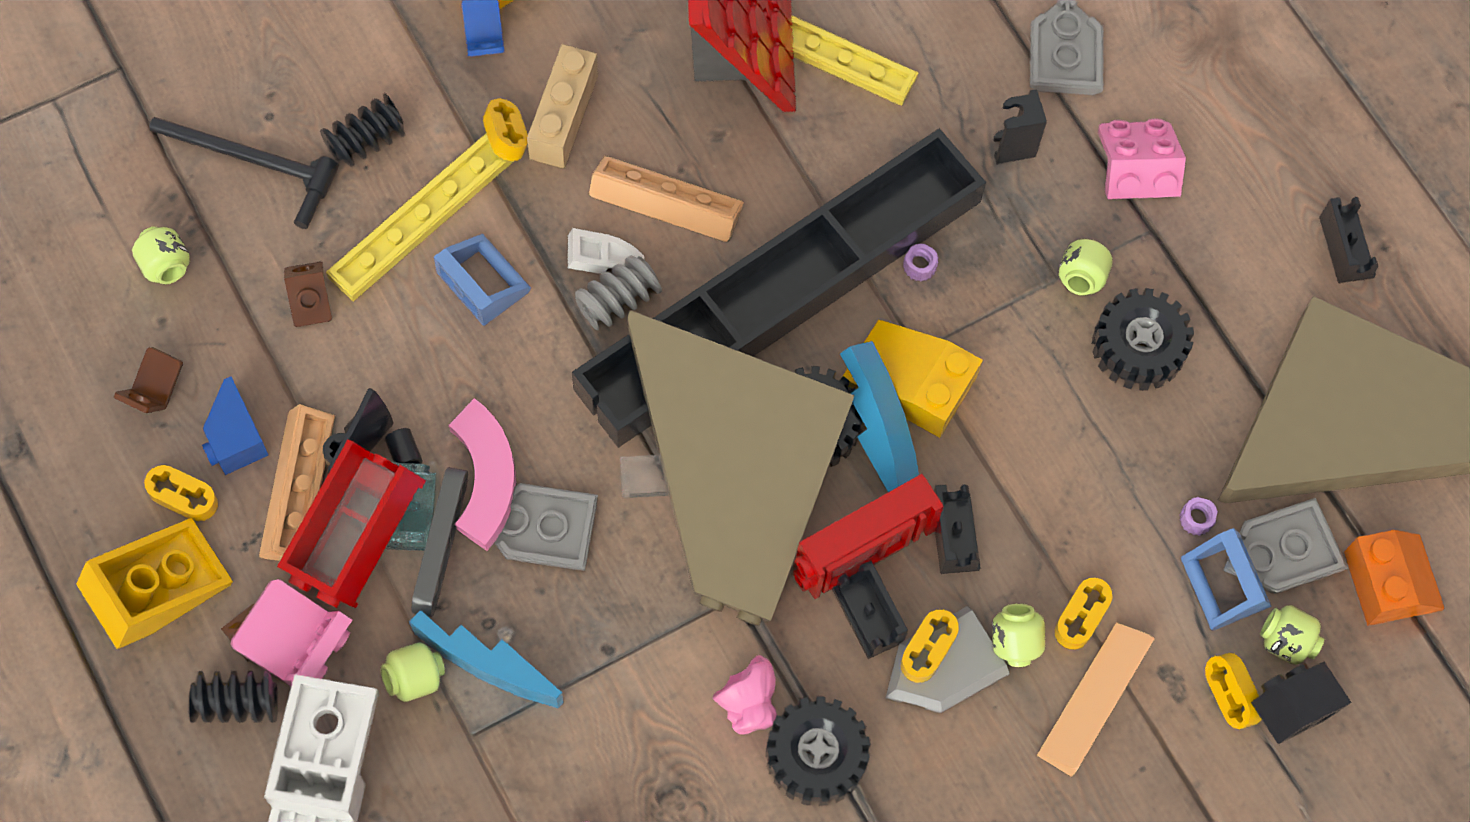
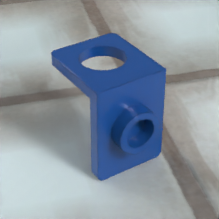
M462 0L468 56L505 52L498 0Z

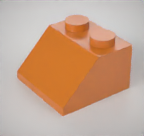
M1391 530L1360 536L1344 551L1367 626L1443 611L1445 609L1419 534Z

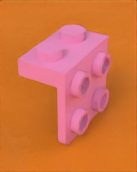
M1160 119L1130 123L1115 120L1099 125L1098 134L1108 158L1105 185L1107 199L1181 197L1186 157L1169 122Z
M276 579L268 583L232 638L231 646L234 650L266 671H270L272 675L292 687L294 675L318 679L324 677L328 669L325 662L332 651L338 652L347 641L350 632L346 629L352 619L340 611L327 612L283 581Z

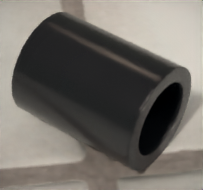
M409 428L397 429L385 437V442L394 464L397 466L401 465L409 470H413L422 464L423 460Z

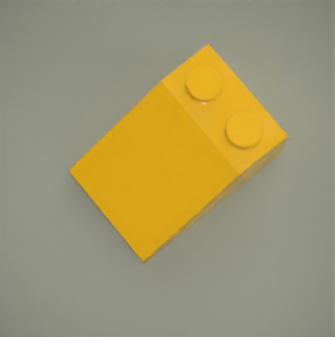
M878 319L864 343L873 341L892 379L906 419L940 438L975 382L983 360L950 341ZM847 368L843 376L850 381V388L853 389L855 387L858 389V385Z
M189 518L87 560L76 585L116 649H120L160 630L231 586L233 581L194 520Z

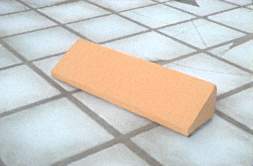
M604 156L594 171L589 195L593 198L724 242L729 241L744 204L740 200L608 156Z
M301 404L288 412L259 557L269 560H281L319 492L326 465L323 445L332 434L335 415Z
M1119 623L1114 625L1039 750L1038 757L1071 777L1075 774L1155 639L1154 637Z

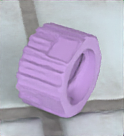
M920 243L911 246L908 253L905 254L903 268L907 276L915 279V281H926L928 278H931L935 274L938 265L935 249ZM921 256L927 260L929 265L925 268H918L912 264L913 258Z
M1199 497L1192 498L1181 510V526L1188 533H1192V535L1200 536L1201 534H1206L1216 523L1218 513L1216 506L1210 500ZM1194 509L1202 511L1205 514L1206 522L1202 524L1194 522L1191 511Z

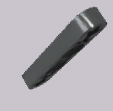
M447 467L413 594L411 607L413 614H417L421 610L428 617H433L436 611L457 529L455 523L460 517L468 482L467 470Z

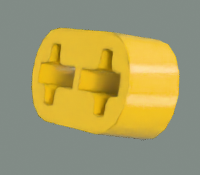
M501 98L491 100L483 116V124L491 148L500 158L508 161H517L522 158L528 145V134L520 111L516 105L508 100Z
M160 465L152 468L145 477V489L154 502L188 519L205 521L211 518L217 510L218 499L212 488L205 482L171 466ZM169 477L172 486L177 491L174 492L163 488L159 493V489L156 486L157 481L165 482ZM188 494L194 498H200L204 494L207 504L205 506L198 504L193 509L192 503L185 496Z
M1088 578L1078 586L1054 629L1055 637L1063 647L1070 650L1079 649L1091 638L1113 598L1112 590L1104 580ZM1094 589L1100 593L1098 599L1101 602L1096 601L1089 611L1083 606L1088 599L1086 593L1090 594ZM1078 616L1084 620L1079 628L1081 634H1076L1074 638L1067 635L1069 628L1066 625L1071 626Z
M943 609L930 612L924 618L906 647L900 664L903 675L910 681L920 683L929 680L935 674L954 643L959 631V624L951 612ZM941 621L947 624L945 631L950 635L941 634L936 643L930 641L929 639L934 630L930 624L937 626ZM923 649L928 650L930 653L925 664L930 668L921 667L919 671L912 668L914 661L909 657L918 658Z
M1234 653L1211 657L1206 663L1205 675L1227 723L1236 729L1258 724L1262 719L1251 702L1259 697V694L1241 658Z

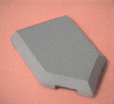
M1058 0L1047 12L1041 13L1031 21L1030 88L1033 90L1095 95L1103 91V26L1094 17L1090 18L1077 6L1078 2L1076 0Z
M520 483L514 487L510 515L494 543L504 557L509 560L585 571L598 495Z
M1316 498L1246 520L1240 529L1239 534L1243 539L1263 588L1271 593L1277 594L1348 569ZM1228 558L1223 570L1237 576L1230 558Z
M966 606L953 614L959 624L958 634L937 671L929 680L916 683L903 675L900 662L913 636L899 643L885 698L897 702H907L925 707L926 710L942 713L1008 676L1010 673L1005 661L994 653L993 642L973 610ZM941 621L937 626L932 625L934 630L929 640L936 643L941 634L949 636L950 634L945 631L947 624ZM923 649L918 658L910 656L909 658L914 661L912 668L916 671H919L921 667L929 669L930 667L925 662L930 652Z

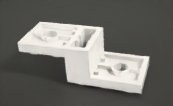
M294 675L264 796L272 807L269 822H357L365 790V783L360 776V771L379 694L377 689ZM333 714L339 719L337 728L330 734H321L316 730V722L322 715Z

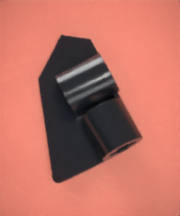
M372 388L367 390L357 413L344 427L345 433L331 435L325 441L323 455L328 468L327 475L348 439L371 452L393 426L394 422L387 406Z

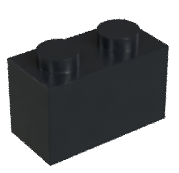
M1325 661L1311 668L1306 663H1303L1285 674L1287 679L1282 674L1275 676L1261 686L1264 693L1251 702L1277 744L1328 720L1352 703Z

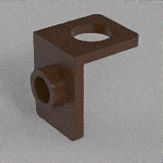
M319 261L286 267L284 269V280L294 326L301 327L331 321L332 315L324 280L323 262Z
M154 347L147 348L132 389L117 391L113 398L144 413L165 410L182 369L183 362Z

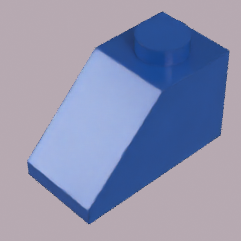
M232 377L224 379L203 427L209 442L202 444V447L211 466L219 463L224 474L227 475L269 455Z

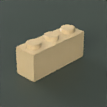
M561 44L527 137L529 159L565 169L598 77L597 53Z

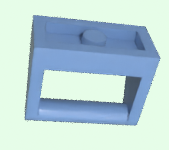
M484 234L449 246L434 256L437 274L483 326L523 298L531 290L526 281ZM479 251L510 288L488 296L460 264Z
M1235 528L1218 534L1181 557V561L1211 630L1222 628L1272 607L1243 539ZM1226 549L1247 600L1221 614L1199 560Z

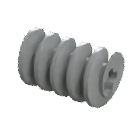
M630 255L625 259L624 265L618 263L612 267V274L609 272L601 274L600 283L595 280L589 282L587 286L588 291L582 288L575 292V299L587 321L595 330H599L597 323L599 320L610 327L613 325L610 317L611 312L615 313L619 318L625 317L623 304L635 310L637 309L635 296L638 295L643 301L647 302L650 300L647 288L650 287L657 294L662 292V288L650 265L642 257L638 256L636 258Z

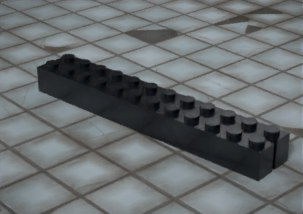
M939 128L652 319L754 357L906 254L911 246L922 243L981 203L986 181ZM629 334L572 371L573 390L592 415H598L599 424L618 448L652 426Z

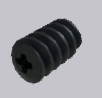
M386 93L383 94L384 103L376 98L370 102L371 110L365 106L359 107V119L354 114L349 113L345 116L346 126L336 120L332 123L333 133L326 128L320 130L325 145L338 163L343 160L350 167H353L352 154L354 153L365 160L367 158L365 150L367 145L375 152L380 151L379 138H382L389 145L392 144L390 132L393 130L399 136H405L403 120L396 106Z
M198 671L195 682L191 684L189 692V720L191 723H195L200 713L204 723H211L217 713L220 722L226 723L229 722L233 713L236 721L242 723L246 721L250 712L254 722H262L267 712L270 722H276L279 704L278 686L276 682H273L270 671H264L261 682H256L253 671L247 672L244 682L239 681L237 671H231L228 682H223L220 671L214 672L211 682H206L204 672Z

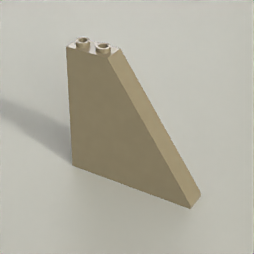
M1313 296L1300 317L1218 500L1223 503H1233L1470 474V367Z
M630 310L627 317V327L693 594L701 597L699 604L713 610L722 612L723 607L727 606L739 611L737 618L750 624L759 626L761 620L770 622L855 395Z

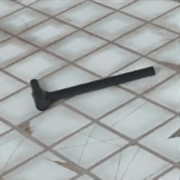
M157 117L152 118L149 126L152 132L303 179L307 194L294 220V224L302 229H308L320 200L325 198L339 168L338 162L326 156H321L319 159L312 161L309 166Z

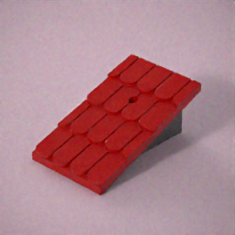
M688 0L695 82L749 80L783 112H796V96L794 95L795 74L794 62L792 61L794 59V52L792 49L791 0Z

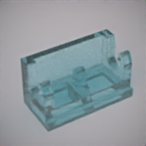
M393 462L397 466L401 465L425 479L426 482L422 489H417L386 549L425 551L434 514L436 473L429 472L430 466Z

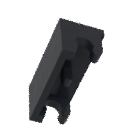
M1037 89L1030 90L1027 95L1011 97L1003 103V109H1011L1013 107L1020 109L1017 117L1013 116L1004 120V130H1000L994 135L993 140L1000 142L999 149L994 154L996 164L1036 157L1047 124Z
M1340 197L1331 198L1319 216L1338 283L1373 279L1376 276L1375 271L1379 267L1377 258H1371L1358 215V210L1361 207L1358 197H1354L1351 203L1342 206Z
M935 485L934 492L944 505L935 530L940 574L980 571L969 486L962 485L960 490L948 492L947 485Z
M872 561L862 564L858 569L859 571L848 577L846 573L838 578L837 585L832 589L868 659L899 645V643L905 640L908 632Z

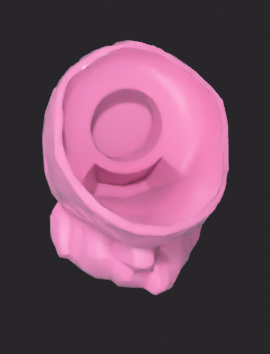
M757 655L745 670L730 676L726 686L713 695V700L728 711L727 719L732 722L734 731L740 735L770 728L777 717L776 709L771 704L776 682L772 664L767 658Z

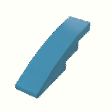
M873 341L850 346L840 355L859 387L851 393L855 395L852 403L867 430L857 436L887 491L890 492L918 476L919 471L905 413L892 379Z
M421 610L409 621L412 632L445 659L480 680L518 697L551 707L559 708L564 703L562 692L503 639L490 651L462 625L449 636Z

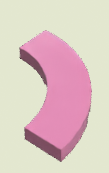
M474 398L449 424L451 433L459 438L469 451L475 470V481L471 499L455 525L459 532L488 551L503 530L510 515V506L514 487L516 486V470L510 445L502 427L488 409Z

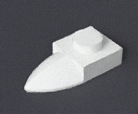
M575 228L568 235V268L603 274L608 268L612 269L618 263L624 265L625 259L630 255L636 258L640 256L644 259V255L634 246L611 235Z

